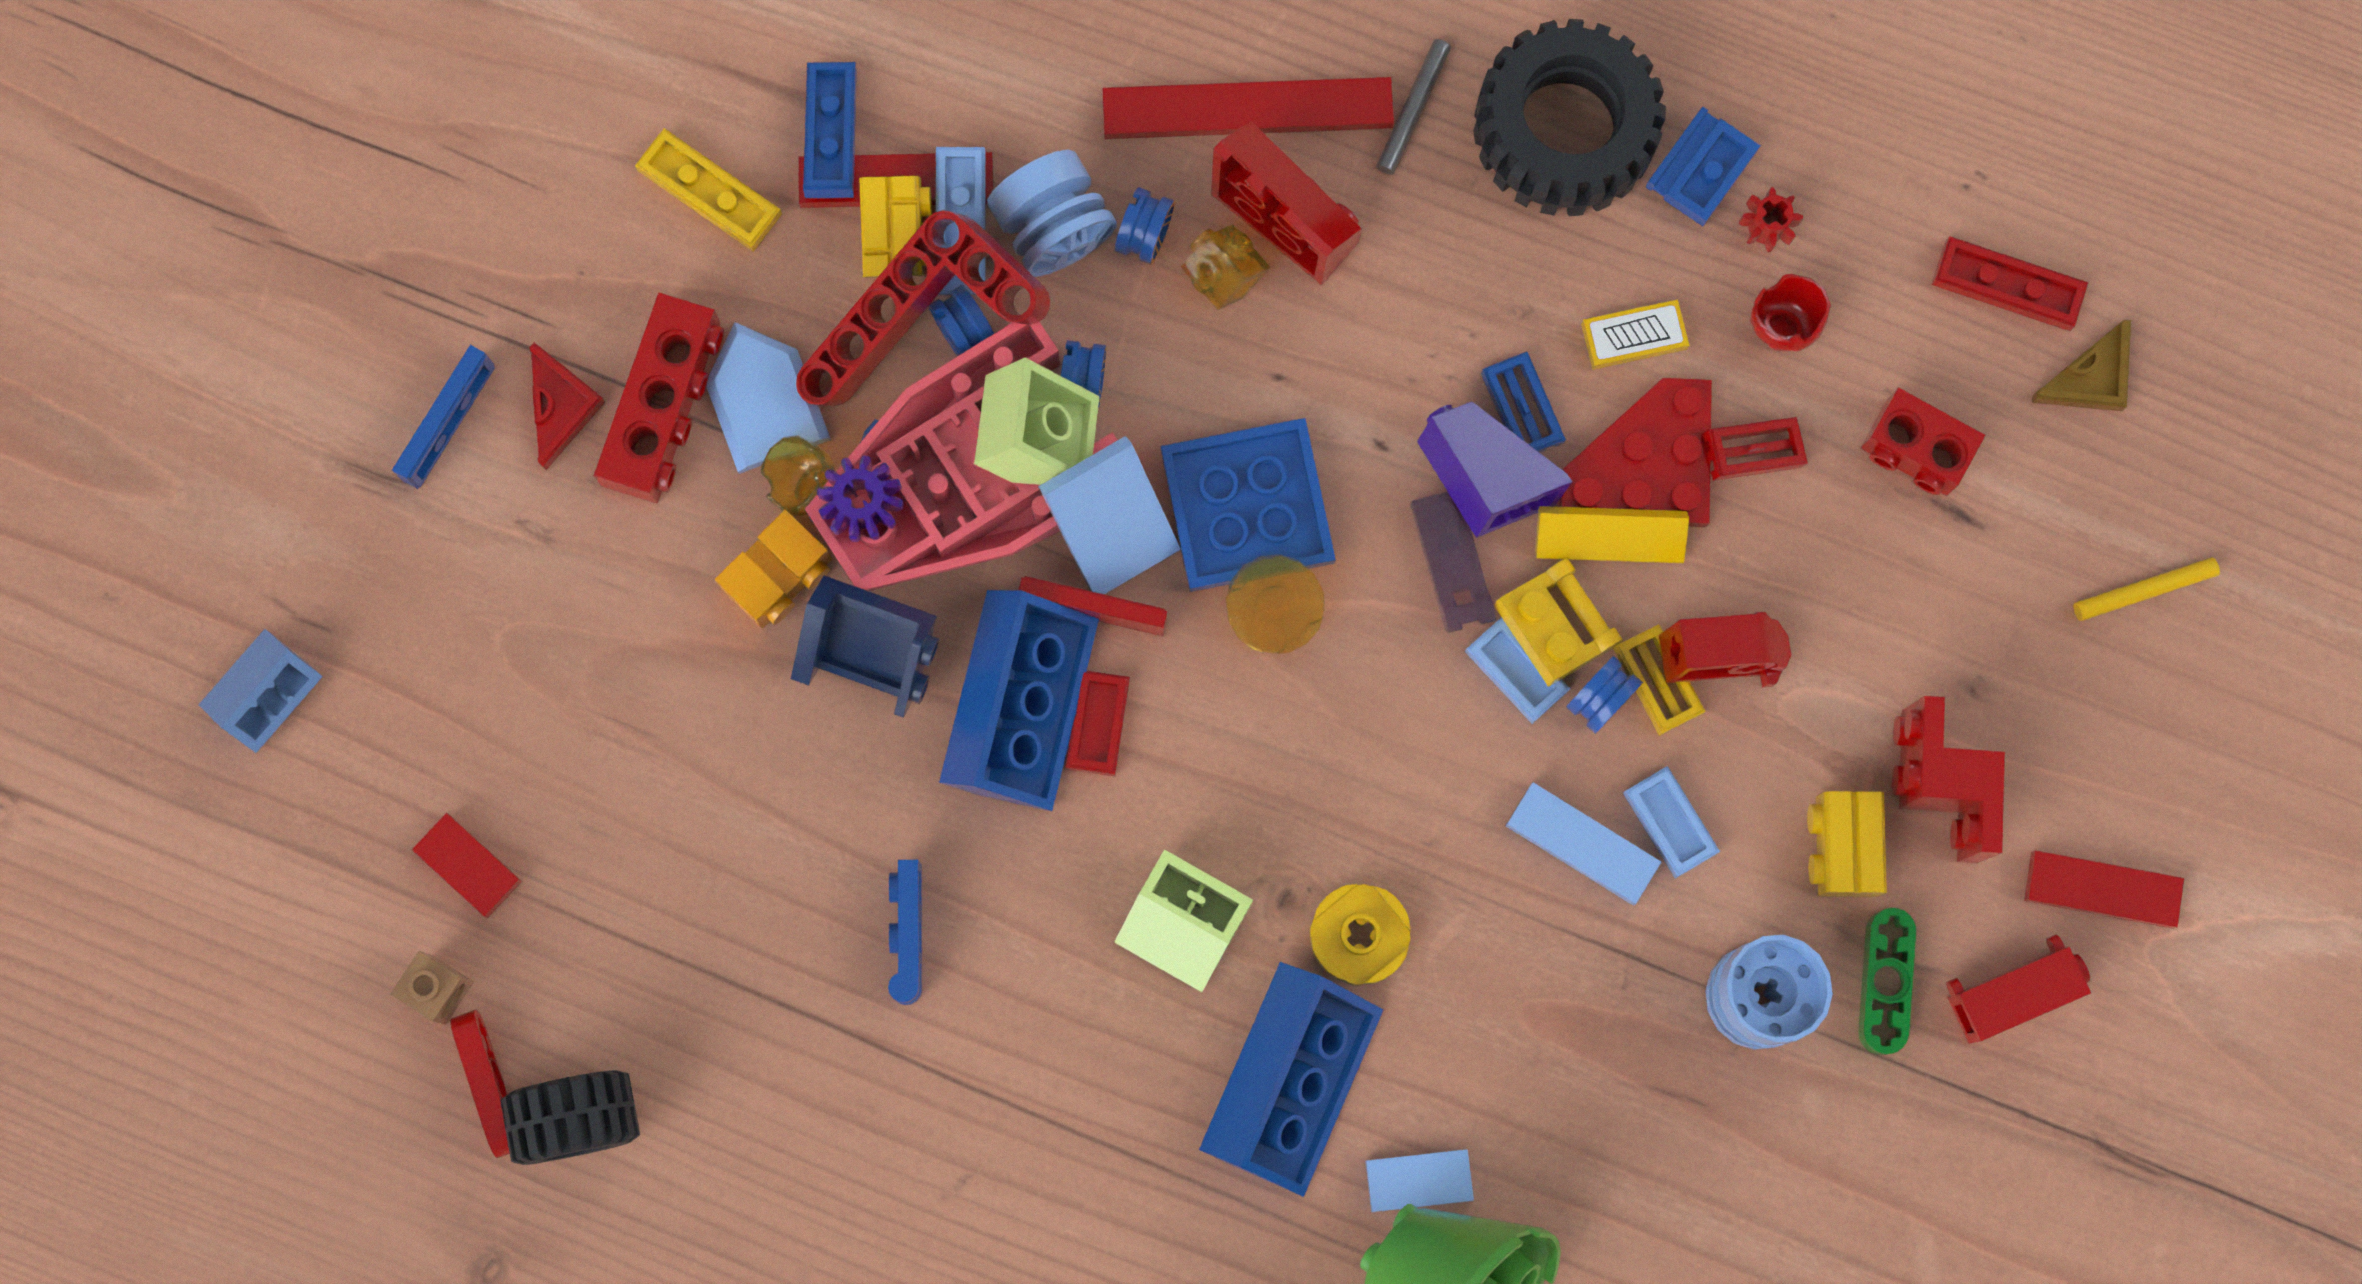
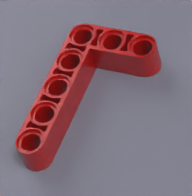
M942 210L935 212L925 220L801 367L796 379L797 391L801 398L809 404L825 406L844 404L853 396L954 275L965 283L999 317L1008 322L1027 325L1039 323L1050 310L1051 300L1049 292L973 219L951 211ZM955 222L959 229V238L952 247L948 248L944 241V231L948 225ZM990 255L995 264L994 272L988 280L983 281L979 274V264L984 257ZM923 260L927 267V276L921 284L917 285L913 280L912 271L915 264ZM1025 288L1030 295V305L1023 314H1018L1014 307V297L1018 291ZM888 297H891L896 307L895 314L891 320L885 322L881 315V306ZM859 334L863 339L864 348L861 356L854 359L850 352V342L853 337ZM828 371L832 378V388L824 396L819 388V379L824 372Z

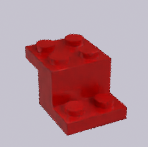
M1923 696L1903 709L1901 716H1897L1894 722L1893 741L1895 746H1900V766L1895 765L1893 769L1892 793L1899 796V809L1958 813V819H1953L1950 829V845L1952 849H1957V862L1977 864L2002 854L2005 752L1944 747L1945 697Z

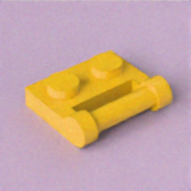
M1568 558L1558 562L1544 573L1500 597L1494 604V607L1548 687L1607 653L1623 641L1615 627L1609 628L1573 575L1576 569ZM1557 585L1593 638L1592 642L1586 645L1583 643L1549 593V589Z

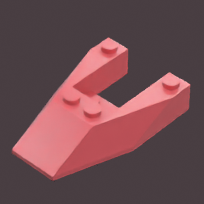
M1012 322L907 387L848 458L854 469H859L860 460L865 455L869 456L872 461L871 472L878 465L886 463L890 468V473L886 480L899 479L902 489L892 496L902 499L903 509L887 511L895 519L896 525L894 528H887L879 522L876 524L879 531V539L872 540L866 528L862 529L859 541L852 542L849 538V526L839 535H835L830 529L834 518H821L819 509L828 502L819 499L818 495H816L805 508L855 587L871 591L1014 555L1060 532L1038 487L1040 485L1012 483L974 464L985 376L1023 358H1027L1050 371L1060 366L1059 350L1040 322L1032 325ZM1113 432L1094 443L1093 454L1117 441ZM842 465L836 471L840 476L845 473ZM829 481L824 485L826 487H834ZM866 490L856 491L858 497H855L853 494L849 497L855 508L865 507L863 504L864 500L868 504L871 502Z

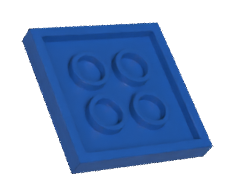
M1306 418L1161 446V455L1190 592L1335 564L1336 559Z

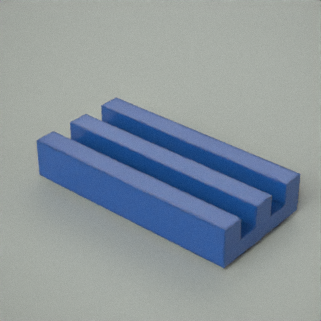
M1528 352L1482 369V378L1502 424L1525 441L1496 375L1501 373L1530 437L1531 443L1529 445L1541 453L1549 447L1564 444L1565 436ZM1520 366L1549 436L1542 438L1513 372V369Z

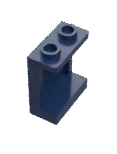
M824 575L806 605L790 679L809 686L818 669L828 671L897 696L898 700L894 715L904 718L912 702L918 704L922 702L929 684L930 676L923 674L924 666L930 667L939 645V638L932 636L937 616Z

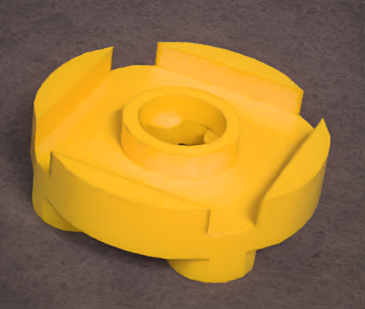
M1366 884L1345 885L1326 896L1316 909L1309 930L1312 951L1319 965L1333 978L1353 986L1374 984L1392 975L1405 960L1411 940L1410 920L1401 902L1389 891ZM1355 921L1358 925L1363 926L1368 922L1374 929L1369 935L1372 945L1367 948L1360 943L1352 946L1347 940L1351 935V930L1348 927L1350 923Z

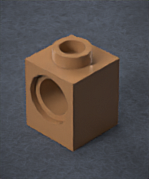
M418 951L390 995L429 1020L446 1025L474 981L433 955Z

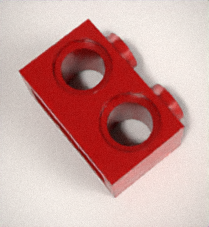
M1898 387L1885 402L1860 449L1868 452L1870 460L1876 465L1890 471L1898 469L1913 477V483L1921 490L1933 495L1942 493L1947 496L1959 486L1986 435ZM1896 424L1902 426L1908 433L1909 442L1907 444L1895 442L1889 435V425ZM1933 448H1941L1949 453L1952 459L1951 468L1941 467L1934 461L1932 456Z

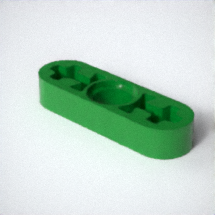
M1887 908L1875 913L1866 925L1858 1034L1862 1045L1869 1052L1876 1055H1888L1900 1051L1906 1045L1909 1038L1916 925L1913 918L1906 911L1899 908ZM1890 918L1894 919V926L1896 928L1903 929V936L1894 939L1892 943V954L1902 953V961L1895 958L1876 960V951L1879 953L1887 952L1888 938L1884 934H1879V926L1888 924ZM1882 967L1894 969L1900 977V988L1893 996H1885L1875 987L1874 976ZM1872 1002L1881 1005L1899 1003V1012L1895 1010L1887 1012V1026L1896 1030L1895 1038L1887 1039L1885 1046L1881 1045L1879 1036L1872 1035V1026L1881 1024L1883 1009L1872 1010Z

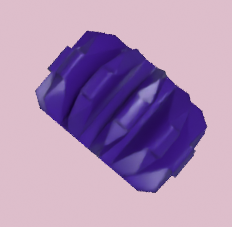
M862 456L859 469L853 468L849 458H843L841 465L845 473L840 476L831 469L825 472L826 479L834 487L824 486L817 489L819 499L828 502L819 509L822 519L834 518L830 529L835 535H839L849 526L850 540L858 542L861 538L862 529L867 528L871 539L877 540L880 536L876 524L881 522L887 528H894L896 525L895 519L887 511L903 509L902 499L892 496L902 489L899 479L886 480L890 473V468L886 463L878 465L871 472L872 461L869 456ZM858 490H866L871 499L869 504L865 500L863 501L865 506L863 508H855L852 500L849 498L852 494L858 497L856 493Z

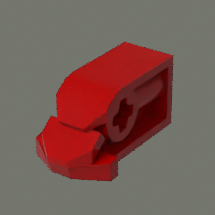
M1765 611L1744 615L1680 619L1659 635L1666 683L1760 676L1762 688L1772 687L1777 684L1792 656L1788 634L1780 622L1771 619Z

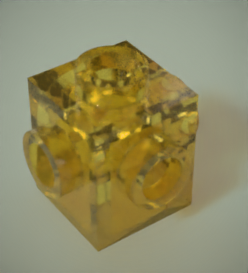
M1234 224L1216 232L1212 228L1203 231L1190 244L1189 248L1193 252L1180 266L1190 277L1196 290L1205 295L1217 310L1243 299L1271 268L1254 249L1250 238L1239 231Z

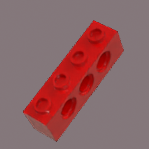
M658 292L593 475L602 487L656 504L662 491L669 492L676 474V464H672L677 446L684 447L691 432L692 419L688 418L693 401H700L706 390L708 373L704 372L709 355L716 356L723 341L724 328L720 327L721 322L715 309ZM686 345L691 348L688 358L683 362L670 363L667 361V355L673 347ZM663 390L674 392V400L668 407L664 409H654L651 407V400L656 393ZM655 436L658 438V445L652 453L648 455H638L635 453L636 443L642 437Z

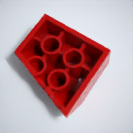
M1252 121L1222 139L1213 148L1211 195L1322 285L1359 243L1362 228L1358 225L1359 220L1356 215L1346 206L1340 203L1336 204L1312 178L1306 175Z

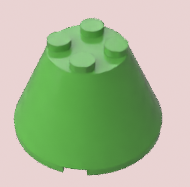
M1407 1204L1397 1214L1393 1222V1229L1381 1244L1376 1242L1367 1249L1361 1259L1360 1268L1367 1272L1365 1284H1543L1545 1280L1553 1284L1559 1268L1561 1249L1558 1238L1542 1227L1427 1208L1418 1209L1412 1204Z

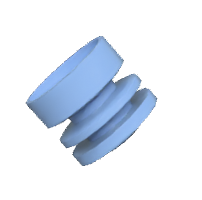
M1069 149L1055 151L1021 167L1005 178L987 199L988 206L1003 232L1009 234L1019 233L1012 243L1013 249L1017 255L1024 256L1022 259L1023 266L1034 277L1051 274L1079 261L1105 242L1117 228V221L1111 211L1103 209L1105 204L1101 194H1085L1091 186V177L1076 152Z
M1786 935L1762 936L1723 955L1711 970L1705 990L1707 1010L1717 1030L1734 1044L1753 1050L1782 1046L1814 1032L1827 1016L1833 996L1830 973L1821 956L1804 941ZM1764 985L1766 987L1764 996L1770 1002L1760 1005L1758 1004L1760 995L1754 991V988Z

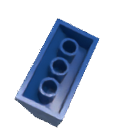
M987 590L939 783L984 797L1046 811L1053 810L1071 730L1077 712L1081 681L1084 672L1087 671L1099 622L1098 618L1022 590Z
M1280 962L1199 1150L1304 1197L1383 1009L1320 975Z

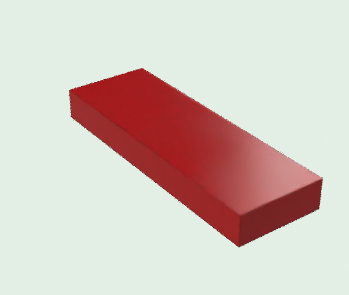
M1949 236L1944 243L1931 285L2071 331L2076 325L2089 282Z
M1021 577L1018 590L1098 618L1099 622L1164 636L1168 612L1164 608L1033 577Z
M2035 850L2031 852L2024 901L2174 929L2178 928L2184 878Z

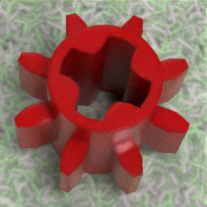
M1774 187L1769 189L1762 201L1752 194L1746 205L1753 213H1745L1739 220V225L1748 226L1750 236L1747 243L1752 244L1757 241L1765 244L1767 252L1773 250L1779 239L1785 244L1790 245L1796 235L1789 227L1799 226L1803 220V215L1794 213L1792 203L1795 197L1792 195L1784 198L1776 195ZM1774 215L1779 220L1768 225L1763 218L1767 219Z

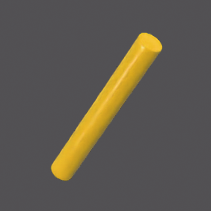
M2211 557L2075 602L2073 604L2074 613L2079 621H2084L2219 576L2220 568L2216 559Z

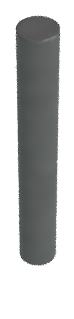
M1434 39L1380 156L1376 168L1383 173L1394 174L1447 59L1451 46L1443 40Z

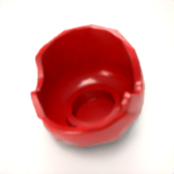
M1785 274L1775 285L1768 289L1763 288L1754 301L1750 322L1757 337L1773 350L1801 351L1811 346L1822 335L1828 320L1831 303L1826 290L1812 278L1796 274Z

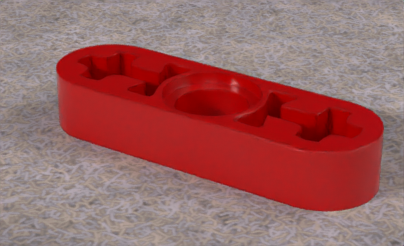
M475 1009L451 1018V1030L487 1142L493 1155L496 1158H500L510 1154L500 1099L508 1093L485 1023L478 1010Z

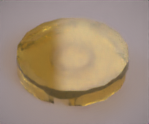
M1281 554L1260 556L1243 565L1232 578L1225 598L1227 619L1236 636L1251 649L1263 653H1290L1302 647L1320 629L1323 619L1324 591L1315 574L1298 559Z

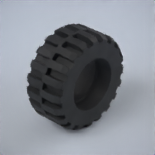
M1569 19L1565 28H1558L1555 20L1541 23L1536 35H1533L1532 31L1527 29L1515 36L1512 47L1504 46L1496 55L1492 68L1487 70L1474 114L1476 118L1473 130L1475 144L1482 147L1479 158L1484 169H1494L1496 172L1493 182L1502 192L1506 191L1509 187L1517 192L1515 202L1526 208L1530 200L1542 204L1540 213L1553 216L1558 207L1567 208L1569 217L1583 215L1586 207L1591 205L1595 211H1600L1609 207L1615 196L1621 199L1633 189L1637 179H1641L1647 170L1663 134L1661 128L1666 118V106L1660 103L1664 93L1661 80L1657 77L1650 78L1649 75L1654 65L1647 55L1642 54L1637 58L1632 52L1636 43L1623 35L1618 41L1609 36L1611 27L1597 23L1595 30L1583 28L1584 20ZM1560 83L1573 84L1589 90L1604 103L1611 115L1613 122L1611 138L1603 147L1583 154H1567L1549 148L1534 136L1526 123L1524 105L1529 95L1542 87Z

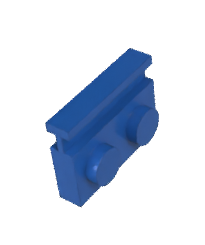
M1703 106L1645 187L1650 191L1654 190L1664 197V201L1702 227L1761 146L1721 118L1718 120L1707 113L1708 109Z

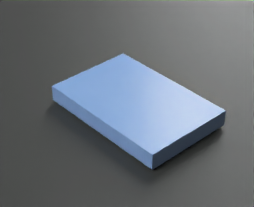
M1126 436L1038 486L1089 590L1092 592L1106 594L1181 550L1138 455Z

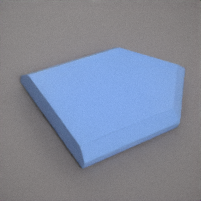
M734 322L708 376L706 387L738 473L749 471L830 441L831 438L819 406L809 404L803 400L797 391V374L803 366L798 350Z

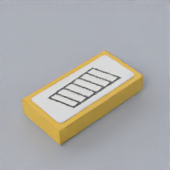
M1678 299L1583 319L1581 323L1592 370L1684 351L1690 346Z

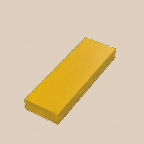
M663 128L635 165L638 172L753 252L782 215L780 208L665 128Z
M1539 506L1535 544L1536 558L1684 563L1689 516L1687 511Z

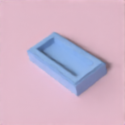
M1502 617L1465 650V653L1531 724L1570 690L1562 679L1549 687L1547 686Z
M1668 766L1623 792L1674 878L1679 877L1720 852Z
M1468 1149L1365 1161L1371 1212L1402 1209L1407 1204L1423 1207L1474 1201Z

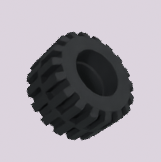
M618 1070L594 1072L547 1081L511 1091L500 1099L510 1158L513 1163L530 1165L580 1156L631 1143L640 1136L629 1073Z

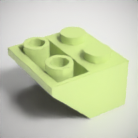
M1164 849L1141 889L1114 943L1202 993L1250 909L1253 899Z

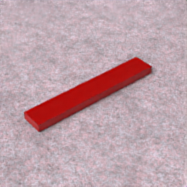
M1391 77L1102 88L1104 139L1230 135L1250 121L1263 133L1393 129L1394 125Z

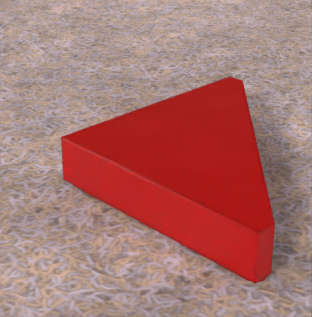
M534 342L529 347L532 360L534 419L538 443L537 460L547 470L606 401Z

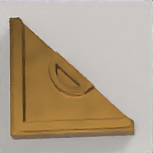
M2124 319L2038 390L2032 396V403L2123 411L2126 409L2131 320Z

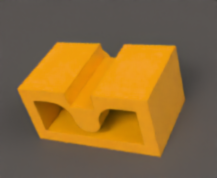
M786 509L757 536L758 540L745 553L742 551L714 579L718 586L762 629L769 622L773 625L781 622L795 606L792 599L805 586L809 590L816 587L822 577L826 576L830 571L827 564L832 558L828 550Z

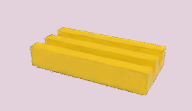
M1658 624L1616 645L1613 650L1619 661L1623 664L1622 667L1628 676L1634 674L1643 682L1636 690V693L1658 735L1661 736L1669 730L1704 714L1706 711L1690 681L1676 683L1689 709L1682 712L1646 645V642L1653 640L1662 657L1659 635L1663 630ZM1635 648L1672 718L1666 720L1630 650Z

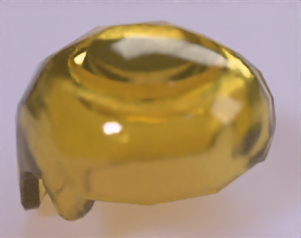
M799 435L783 437L770 447L761 464L760 472L768 480L771 487V493H768L766 497L781 511L786 509L794 517L808 515L805 508L817 495V489L824 487L828 482L825 472L828 469L835 471V465L830 455L815 443Z

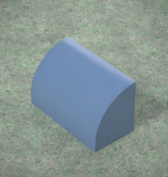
M264 629L199 703V706L222 729L257 753L323 676L273 634Z

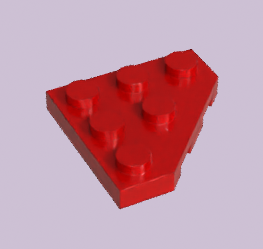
M1662 378L1562 469L1568 474L1572 483L1560 498V507L1687 511L1689 516L1688 527H1707L1710 523L1711 462H1708L1706 452L1710 451L1709 443L1703 442L1702 433L1711 429L1712 380Z

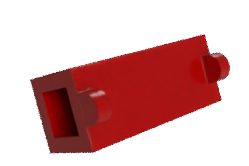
M2056 934L2046 939L2050 953L1965 990L1958 978L1947 981L1946 986L1950 994L1947 998L1968 1044L1986 1040L2091 994L2087 982L2090 981V974L2081 956L2078 954L2073 955L2070 946L2065 947L2061 938Z

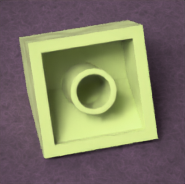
M1027 358L1020 359L985 376L974 464L1012 483L1041 485L1093 455L1099 396Z

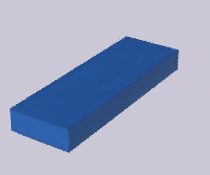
M855 62L807 63L803 180L805 198H854L857 83Z
M470 344L394 465L392 471L405 483L416 489L421 488L494 371L495 365L485 352Z

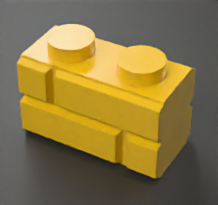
M919 176L859 178L863 277L877 278L923 224L922 217L931 216L930 187H921V178ZM923 260L918 261L913 267V277L924 276V266L926 264Z
M1827 791L1816 796V804H1809L1807 825L1809 834H1817V854L1810 855L1808 872L1810 883L1818 884V896L1878 897L1886 894L1884 792Z

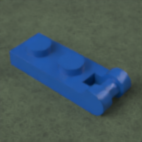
M918 859L898 860V872L889 873V902L898 903V923H889V952L898 953V973L890 979L888 990L891 997L902 1005L914 1004L922 994V864Z

